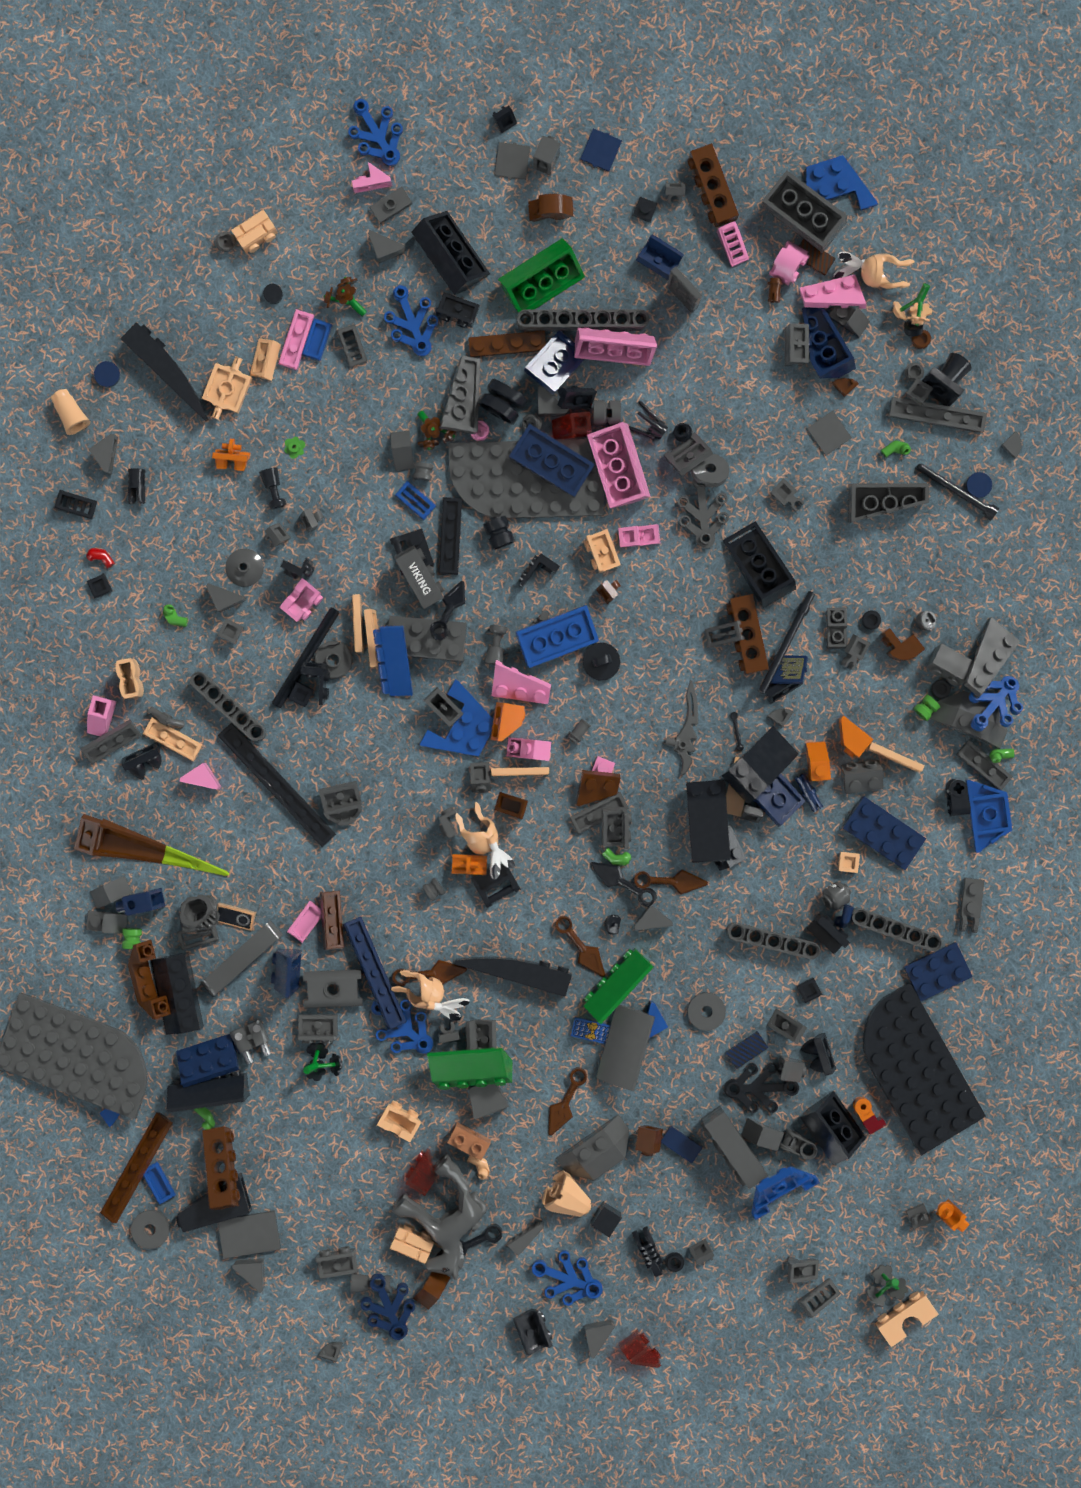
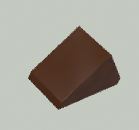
M500 792L494 810L523 819L528 800Z
M431 1272L413 1299L429 1310L439 1300L451 1277L446 1274Z

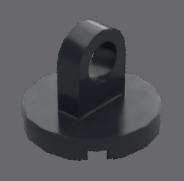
M604 642L595 643L585 651L582 659L586 674L592 679L599 681L612 678L618 672L621 664L620 655L612 645Z

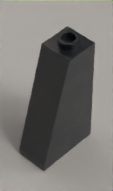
M239 1173L238 1180L236 1181L237 1189L240 1192L239 1206L220 1210L210 1209L207 1193L181 1209L178 1213L176 1221L182 1232L250 1214L252 1207L243 1174ZM226 1182L221 1187L222 1192L227 1189Z

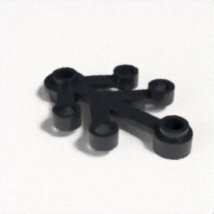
M773 1062L767 1063L765 1070L751 1084H744L751 1075L758 1072L757 1065L749 1063L746 1066V1070L737 1079H729L725 1083L724 1092L728 1097L738 1098L743 1102L750 1113H756L759 1110V1105L757 1102L751 1101L743 1093L752 1092L766 1106L769 1112L774 1113L778 1110V1104L770 1100L763 1092L785 1091L787 1095L794 1096L799 1092V1085L794 1081L763 1084L771 1074H775L777 1071V1066ZM751 1065H754L756 1068L754 1072L749 1071ZM774 1065V1071H768V1066ZM794 1084V1089L788 1090L787 1086ZM732 1085L737 1086V1090L734 1092L730 1091ZM771 1103L776 1105L774 1110L769 1109ZM751 1104H756L755 1110H750Z

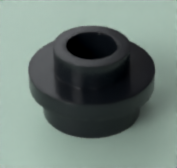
M686 423L677 424L673 432L674 438L679 442L689 440L692 436L690 425Z
M672 1252L667 1255L665 1265L668 1270L678 1272L684 1267V1258L680 1253ZM672 1259H677L678 1263L673 1265L671 1261Z

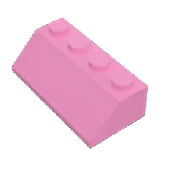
M588 327L578 328L575 337L574 358L650 366L657 343L654 336H648L647 334L611 332L606 329L593 330Z
M621 422L587 435L610 508L632 504L651 497L627 423Z

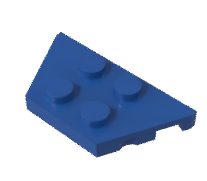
M967 779L965 783L971 806L970 820L975 853H980L982 849L1012 831L1008 794L1005 791Z

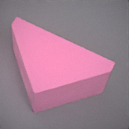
M202 763L182 776L179 781L219 790L221 787L207 763Z

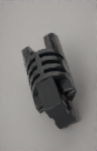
M648 1227L643 1228L646 1242H642L639 1233L633 1231L632 1235L647 1269L651 1268L655 1277L662 1275L661 1263L663 1261Z

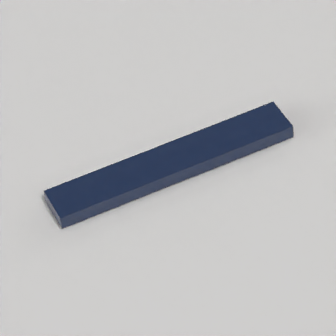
M360 916L344 923L343 927L387 1029L391 1030L406 1023L407 1021L394 991L391 990L392 986L362 917Z

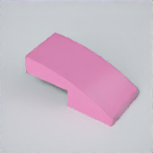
M658 524L618 528L621 548L660 544Z

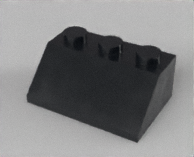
M834 1091L809 1107L800 1117L833 1165L850 1159L866 1139V1136Z

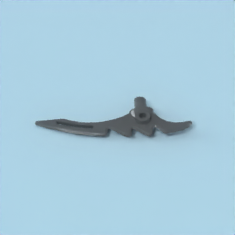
M692 680L689 682L686 693L688 706L686 722L680 733L676 736V739L667 737L665 745L673 746V750L681 757V775H684L689 770L692 763V758L688 755V752H695L696 750L691 739H697L692 725L698 724V704ZM690 693H692V698H693V707H694V715H693V716L691 715Z

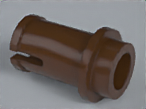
M770 278V282H768V302L774 303L775 301V303H780V289L783 283L781 278Z

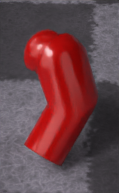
M91 548L86 553V558L89 561L101 560L107 569L115 564L104 549Z

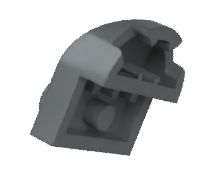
M357 781L319 789L324 815L328 820L330 819L340 826L349 825L356 821V818L362 811V800Z

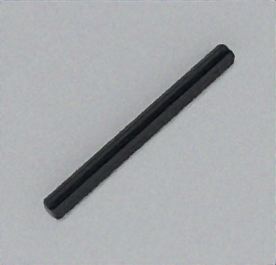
M331 607L272 701V704L276 707L281 708L295 682L302 675V664L304 661L310 662L338 617L339 611Z

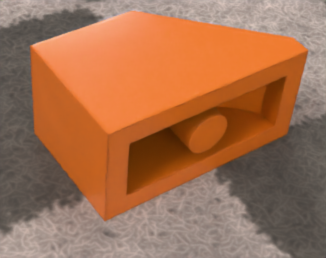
M496 702L490 740L501 742L522 726V722L525 719V706Z
M842 715L838 720L841 746L845 748L843 752L851 758L853 756L860 757L874 739Z
M806 743L809 781L831 780L830 760L826 743Z

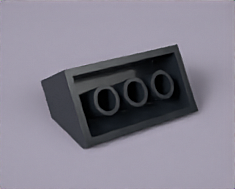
M448 211L423 218L411 231L454 295L466 291L490 274Z
M189 952L152 959L151 964L158 997L166 995L171 1012L170 1015L162 1017L166 1035L182 1034L202 1029L204 1025Z
M241 1070L231 1072L230 1075H222L187 1087L181 1085L180 1078L175 1079L173 1083L167 1086L166 1111L170 1113L245 1102L250 1096L247 1072L241 1073Z

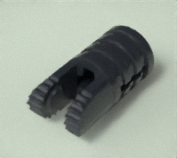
M128 469L129 504L136 503V490L138 502L145 504V469Z

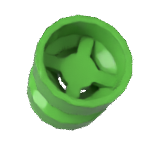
M926 695L922 702L917 704L913 710L923 720L928 721L931 718V714L940 709V705L931 696Z
M123 928L122 935L124 936V941L122 942V948L132 949L134 944L141 943L142 929Z

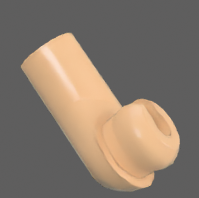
M469 1155L467 1162L476 1165L478 1178L481 1180L486 1179L490 1172L487 1160L483 1158L480 1161Z

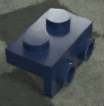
M652 234L637 256L636 261L668 280L670 271L675 266L678 267L684 254Z

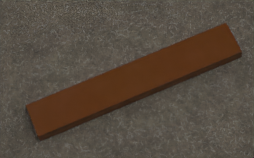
M156 1112L100 1212L111 1223L118 1222L173 1124L172 1121L159 1112Z

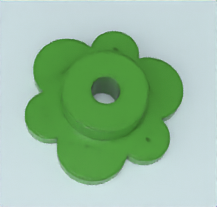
M298 437L286 439L284 451L287 454L289 453L292 459H295L298 455L304 454L303 449L306 444L303 440H299Z

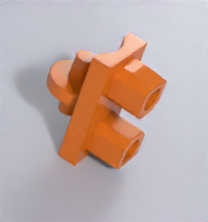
M231 438L229 444L222 443V449L228 450L216 449L212 453L217 469H227L228 460H234V470L244 471L247 461L250 459V452H240L242 445H236L235 439Z
M452 854V874L487 875V856Z
M949 1199L939 1204L936 1214L953 1231L958 1229L964 1232L969 1226V1223L965 1220L967 1216Z

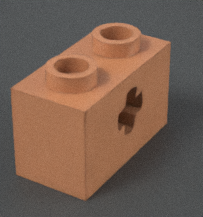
M457 1122L447 1143L482 1161L490 1146L491 1139Z

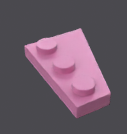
M856 275L800 287V295L804 307L828 308L830 305L841 306V308L859 306L860 309H866V301Z
M496 660L491 696L548 704L551 684L534 676L524 675L518 672V669L504 666L502 662Z

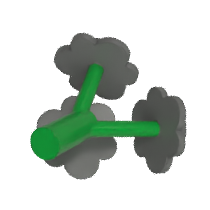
M879 1265L878 1269L872 1272L874 1282L886 1286L881 1290L871 1286L866 1292L871 1302L879 1307H883L886 1301V1297L883 1295L885 1291L890 1292L891 1298L896 1297L899 1300H902L905 1297V1293L908 1292L904 1278L892 1279V1267L889 1265Z

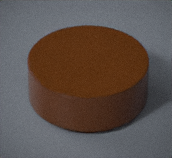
M923 329L921 335L911 337L912 345L917 349H925L931 342L930 333Z

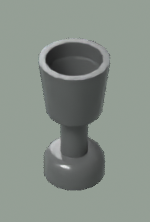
M490 625V632L494 634L493 644L488 646L484 663L495 665L496 660H498L503 665V648L500 647L501 635L506 634L507 627Z
M353 1273L351 1277V1293L368 1291L370 1287L369 1275ZM385 1275V1290L387 1293H390L391 1275Z

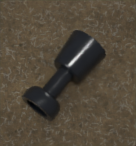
M274 467L260 471L259 474L265 488L270 489L272 501L269 502L270 509L285 507L287 505L286 500L280 498L277 486L280 485L278 468Z

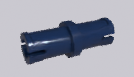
M806 773L800 774V777H795L794 779L802 791L801 795L803 798H806L812 812L817 811L818 808L821 809L823 805L817 797L815 787H812Z

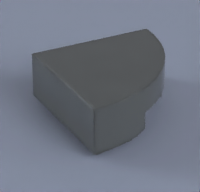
M1017 431L1001 445L1014 459L1019 455L1022 446L1021 438Z
M777 709L769 713L767 717L783 728L793 714V711Z
M331 1342V1344L325 1345L320 1351L319 1357L337 1362L343 1342Z

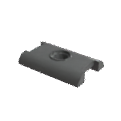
M362 970L304 972L303 981H307L308 999L304 1000L305 1008L363 1006V997H358L357 979L362 978ZM329 985H337L338 993H330Z

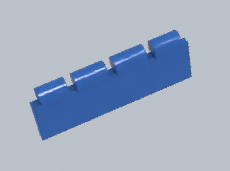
M380 626V629L373 630V636L376 644L377 661L379 662L378 668L382 693H390V696H412L413 690L403 626Z

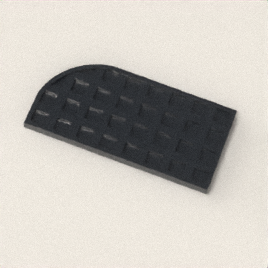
M907 983L884 996L874 1006L867 1018L863 1033L864 1056L917 1152L922 1156L985 1118L986 1115L911 983Z

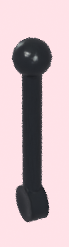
M732 712L730 717L733 719L738 744L736 749L743 751L744 746L741 744L737 723L738 714L737 712Z

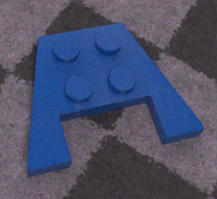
M843 155L806 167V185L827 201L854 192L860 211L877 206L876 199Z
M455 679L447 695L464 703L461 710L463 715L453 724L446 739L427 730L420 745L479 756L491 735L494 719L462 684Z
M790 1166L778 1170L776 1175L771 1178H764L756 1186L751 1212L754 1219L757 1220L769 1213L770 1210L767 1207L769 1203L800 1185L807 1191L820 1182L816 1175Z

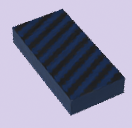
M758 1031L726 1051V1054L737 1069L766 1050L768 1046Z

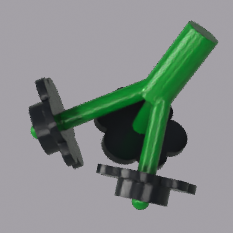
M311 1043L307 1047L306 1052L314 1058L310 1061V1064L304 1066L303 1071L307 1074L306 1077L308 1079L313 1078L314 1081H320L322 1075L326 1074L324 1068L331 1067V1072L335 1076H339L343 1066L340 1056L332 1054L330 1063L324 1064L322 1060L317 1061L318 1058H326L329 1050L325 1048L323 1043Z

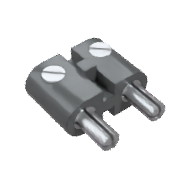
M261 1019L230 1032L238 1054H243L247 1064L253 1062L248 1051L253 1047L260 1045L265 1056L271 1054L266 1043L269 1041V1037Z

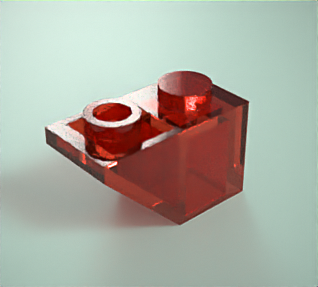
M590 412L570 413L553 419V438L557 440L588 437L587 435L591 434Z
M429 1148L425 1152L421 1150L416 1158L417 1165L415 1168L410 1167L405 1175L407 1178L405 1184L423 1196L427 1194L436 1179L432 1154Z
M637 1329L619 1342L620 1350L631 1364L655 1368L661 1366V1355L656 1348L652 1349L649 1346L650 1340L644 1332L640 1333Z

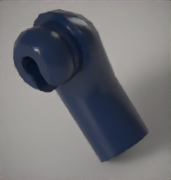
M845 904L842 916H838L835 919V925L840 928H846L851 920L854 907Z

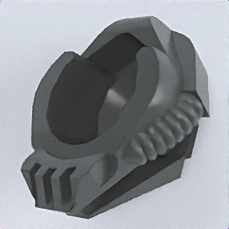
M212 895L188 897L181 904L180 926L184 932H195L203 935L212 931L218 925L220 915L217 910V900Z

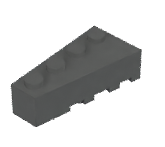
M929 483L848 484V522H855L929 503Z

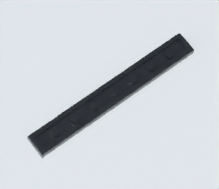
M232 722L217 735L321 847L336 835L328 824Z

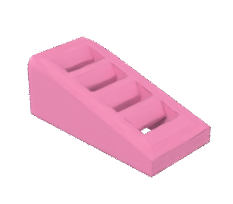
M734 221L718 228L717 234L731 267L749 260L736 222ZM733 230L732 234L725 236L724 233ZM736 238V241L727 243L728 240ZM739 245L740 248L730 251V248ZM742 252V256L733 259V255Z

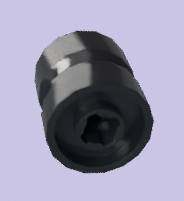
M506 516L492 519L483 524L486 534L491 536L489 542L492 550L515 542L512 531H508L509 523Z

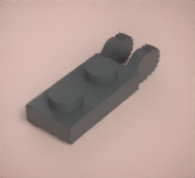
M964 877L960 910V931L965 932L967 917H973L972 933L978 932L985 880Z

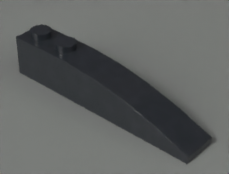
M136 322L120 339L207 422L209 418L201 400L181 368L164 349L166 345L158 337L154 340L150 336L152 332L144 324L140 326Z
M506 957L458 958L455 961V965L566 997L572 977L569 968L558 966V968L550 967L551 963L542 960L537 963Z

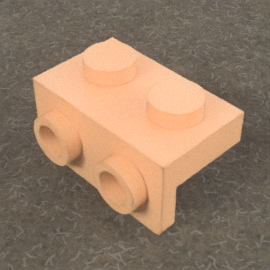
M608 529L586 536L587 541H584L587 552L591 551L593 556L591 564L594 570L602 573L621 566Z

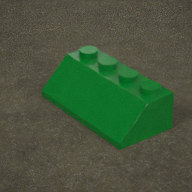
M561 238L500 277L498 281L519 314L522 310H535L585 278V275L572 247Z
M636 948L633 950L628 949L622 956L624 960L620 964L615 963L609 970L611 974L607 978L602 977L596 984L598 988L593 993L591 991L588 992L583 998L585 1001L583 1006L600 1024L608 1018L654 968L652 963Z
M503 1048L427 1053L432 1082L441 1090H448L450 1087L465 1089L473 1085L486 1087L488 1084L504 1086L506 1083H512L513 1060Z

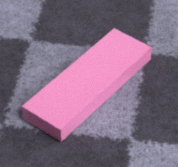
M295 310L278 363L279 365L294 370L298 369L315 317L313 314Z

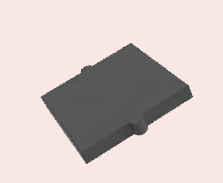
M499 142L495 176L508 177L510 180L512 178L526 180L530 146L518 145L516 142L513 144Z
M831 411L822 418L819 417L817 422L807 428L825 456L835 449H840L842 444L852 438L834 411Z

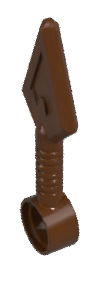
M683 869L673 878L653 877L645 871H639L634 875L633 879L634 884L642 889L647 888L650 884L672 885L680 895L708 885L707 881ZM641 874L646 875L648 878L645 885H639L637 882V877Z
M565 915L558 917L555 927L560 933H566L578 948V964L604 977L605 972L598 947L585 946L577 934L574 933L571 919ZM562 919L569 921V927L565 930L560 929L558 926L559 921Z
M438 960L431 970L419 971L418 973L427 978H437L442 984H445L466 972L467 968ZM404 968L395 970L392 977L393 982L398 986H404L409 980L417 979L416 977H407L404 982H398L396 974L406 970Z
M575 1067L570 1072L571 1084L562 1102L550 1105L548 1130L550 1136L573 1117L569 1103L577 1087L583 1085L587 1080V1073L581 1067ZM576 1071L584 1074V1078L581 1081L574 1080L573 1074Z

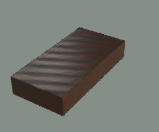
M803 239L799 247L808 251L807 255H809L806 264L825 276L836 258L825 251L821 253Z

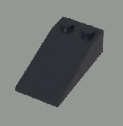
M756 521L723 540L747 584L763 608L796 590L795 579ZM755 527L754 530L750 531L749 533L743 535L742 537L738 538L737 540L729 544V542L733 539L737 538L738 536L744 534L745 532Z
M772 726L721 776L748 804L755 800L799 753Z
M725 780L686 782L692 863L731 860Z

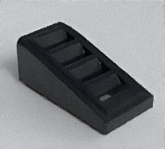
M59 490L54 509L92 520L97 501ZM64 496L68 497L65 507L61 506ZM71 499H76L73 509H70ZM79 500L83 501L81 511H76ZM91 503L88 514L84 513L86 504Z

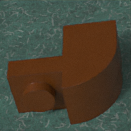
M543 194L538 196L539 199L528 202L529 221L535 222L547 218L563 220L573 217V199L570 196Z
M890 628L881 633L883 636L881 638L882 642L886 647L892 648L886 654L894 660L906 661L916 657L925 650L914 634L900 642Z

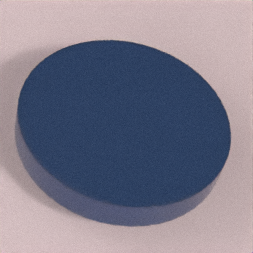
M104 361L96 366L94 378L99 385L112 387L120 379V370L114 363Z
M983 472L974 473L967 479L966 489L975 498H983L990 493L992 480Z

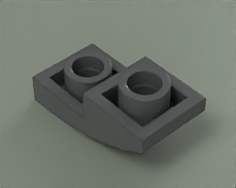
M827 608V649H846L847 608Z

